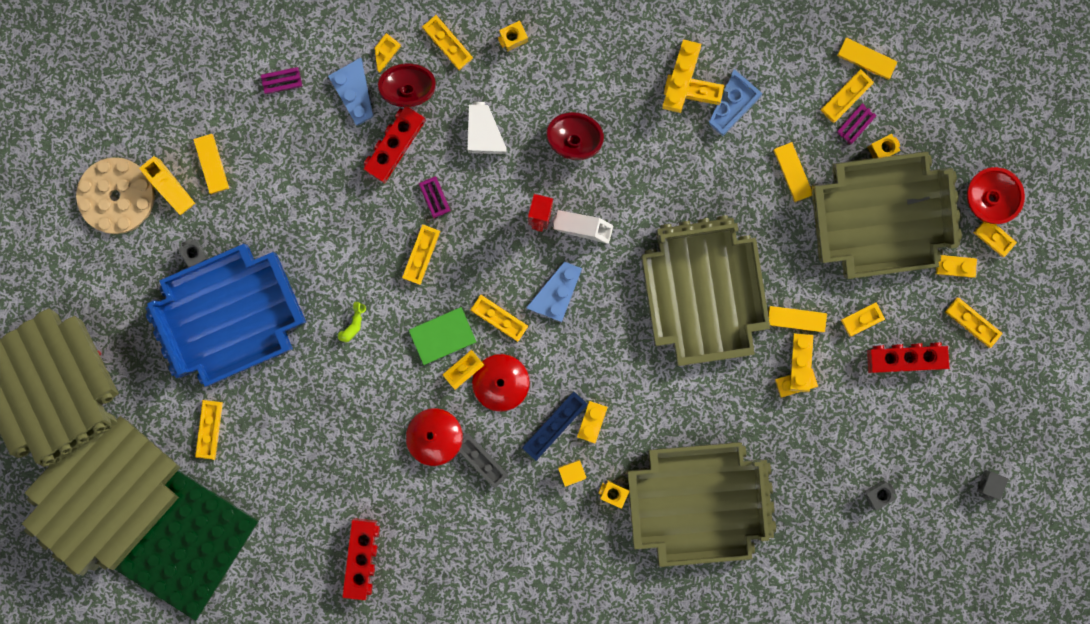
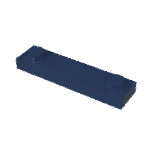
M573 391L522 449L537 461L588 404Z

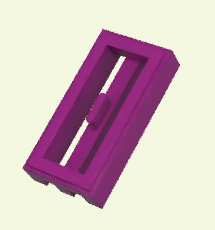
M298 67L261 75L265 95L303 87ZM296 73V75H294V76L279 78V79L270 80V81H267V80H266V79H269V78H274V77H279V76H283V75H288V74ZM297 80V83L268 89L269 85Z
M862 103L836 133L851 145L877 115L872 113ZM861 110H863L864 113L862 114V116L854 123V125L847 131V133L844 134V129L851 123V121L858 115V113ZM868 115L870 118H869V119L864 123V125L857 131V133L850 139L848 136L855 130V128H856V127L862 122V120Z
M436 176L418 183L433 219L451 212ZM431 182H435L446 209L442 210ZM426 184L429 187L431 195L439 211L437 213H435L430 202V199L427 195V192L424 188V185Z

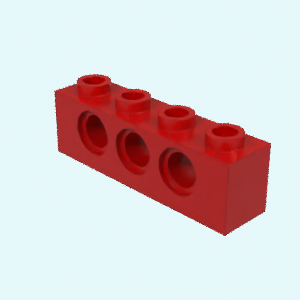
M409 107L398 110L395 115V122L393 125H388L384 132L386 134L382 141L379 140L374 147L376 151L372 157L368 156L363 164L365 172L384 184L426 122L425 117ZM408 124L409 129L406 132H400V125ZM391 140H398L397 147H389V142ZM382 155L388 156V161L385 164L378 163V159Z
M538 194L533 195L528 214V224L532 227V230L540 232L543 229L547 230L553 208V198Z
M942 342L930 343V347H923L922 343L911 344V348H903V344L891 345L892 349H884V345L872 346L873 350H867L868 373L950 369L948 346H942ZM926 351L930 353V360L928 362L923 358ZM907 352L911 354V361L909 363L904 360V355ZM887 353L892 355V362L889 364L885 361Z
M352 519L342 598L366 600L368 595L372 594L373 584H370V576H374L375 564H372L373 557H376L378 545H374L375 537H379L380 526H377L376 520ZM361 535H366L369 538L368 544L364 545L360 542ZM359 554L366 556L367 562L365 564L358 562L357 556ZM356 574L364 576L363 583H358L355 580Z

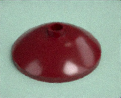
M411 63L399 64L387 69L378 81V90L381 97L386 102L398 107L418 106L429 100L436 89L434 75L427 68Z
M569 112L558 115L550 122L547 128L546 137L548 144L553 151L564 158L572 160L588 159L596 155L602 148L604 141L603 130L593 118L585 114Z

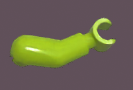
M355 301L353 303L355 312L354 316H352V322L344 331L338 333L340 341L349 342L360 331L361 313L366 311V306L360 302Z

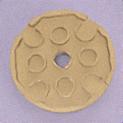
M107 158L94 163L84 172L78 183L76 199L79 211L88 224L105 233L123 234L138 228L148 218L154 205V187L139 169V165L124 158ZM117 190L120 193V198L117 201H113L110 195Z

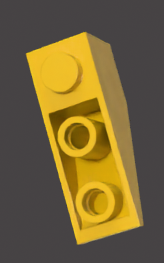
M153 156L139 168L179 215H182L196 204L157 157Z

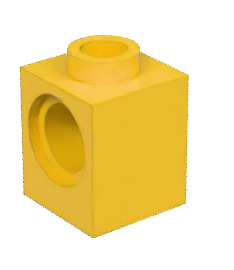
M520 21L499 30V43L502 48L506 47L507 51L528 42V36ZM514 33L517 35V39L510 41L507 39V36Z
M892 134L867 147L873 158L892 156L901 151L898 139L893 137ZM882 144L888 145L889 152L882 150Z
M608 480L606 484H601L598 494H601V500L621 509L629 493V489ZM612 488L618 490L617 497L613 499L607 496V492Z

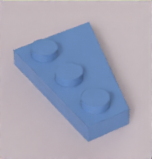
M362 58L355 60L328 76L357 126L373 117Z
M734 69L724 89L721 103L716 106L709 125L724 136L758 101L762 93Z
M564 262L526 309L562 322L582 268Z

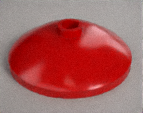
M991 167L980 171L972 178L967 189V201L971 211L980 220L989 224H1004L1013 220L1021 212L1025 202V192L1021 181L1015 174L1004 168ZM989 195L993 196V201L989 200Z
M496 354L482 361L484 366L474 373L472 378V387L477 400L486 408L500 412L514 409L520 405L527 396L530 384L529 375L524 365L518 359L506 354ZM499 379H502L504 381V385L502 387H499L497 385V381Z
M431 408L418 413L410 422L406 432V444L410 454L418 462L428 466H440L451 461L458 454L463 440L462 428L458 420L448 411L438 408ZM429 433H433L431 440L428 439Z

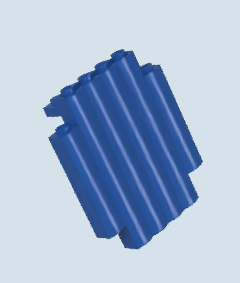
M247 244L237 246L159 280L161 284L159 289L162 295L166 296V299L162 301L154 300L147 303L148 307H146V318L150 324H153L155 329L153 334L162 345L161 353L169 361L170 365L168 368L171 375L175 376V378H182L198 371V380L205 387H209L293 350L286 332L306 323L277 254L271 252L254 260Z

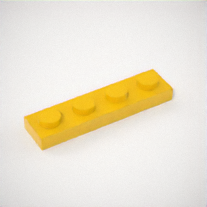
M683 39L664 99L663 109L678 113L682 112L701 50L700 43Z

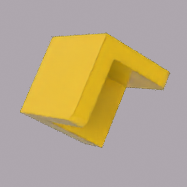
M580 459L558 467L565 487L586 479Z

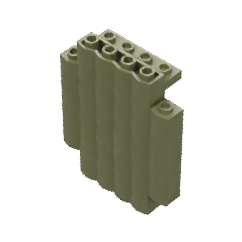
M924 151L833 163L834 183L811 186L819 262L842 261L844 278L847 279L939 267L941 254L937 248H959L960 240L962 239V232L958 226L960 212L956 204L959 199L958 192L955 190L956 172L953 171V168L930 170L932 158L928 152ZM924 197H930L928 200L907 204V199L920 200Z
M728 215L716 217L717 220L709 221V218L699 219L698 223L690 224V221L679 222V226L674 227L671 224L660 225V229L656 230L659 252H656V249L644 251L645 254L641 255L654 346L674 344L677 366L755 355L751 332L770 329L756 238H751L750 235L740 236L739 240H737L738 224H734V218H728Z
M49 308L38 313L33 319L24 322L16 330L7 333L0 339V434L10 455L21 458L31 452L36 464L43 467L56 464L63 457L76 452L79 447L93 441L96 436L102 432L109 431L113 425L118 423L115 416L105 411L103 404L111 402L119 393L82 320L73 316L62 322L59 315Z
M122 416L117 419L118 423L113 425L109 431L102 432L93 441L79 447L76 452L63 457L59 463L49 465L25 492L28 496L26 500L36 508L22 523L25 527L24 531L31 537L36 536L40 540L38 544L45 550L49 548L53 552L52 557L60 563L63 561L67 565V571L74 576L76 574L84 576L88 570L96 571L99 566L105 570L107 568L115 570L179 498L165 484L180 469V466Z
M742 442L648 449L650 469L627 470L634 549L657 548L659 567L752 559V554H755V546L751 540L769 541V538H774L776 522L772 521V513L775 512L774 502L770 500V494H773L772 482H769L768 477L771 474V465L767 463L766 459L744 461L743 457H746V447L742 446Z

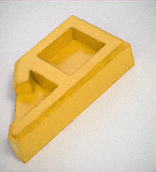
M387 33L374 48L377 71L381 73L401 47V44Z

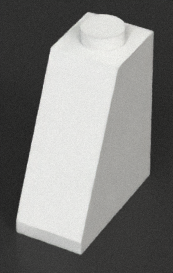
M474 102L473 105H469L468 153L506 154V146L489 106L485 105L484 102Z
M558 210L553 221V229L559 232L609 244L613 225L600 218Z

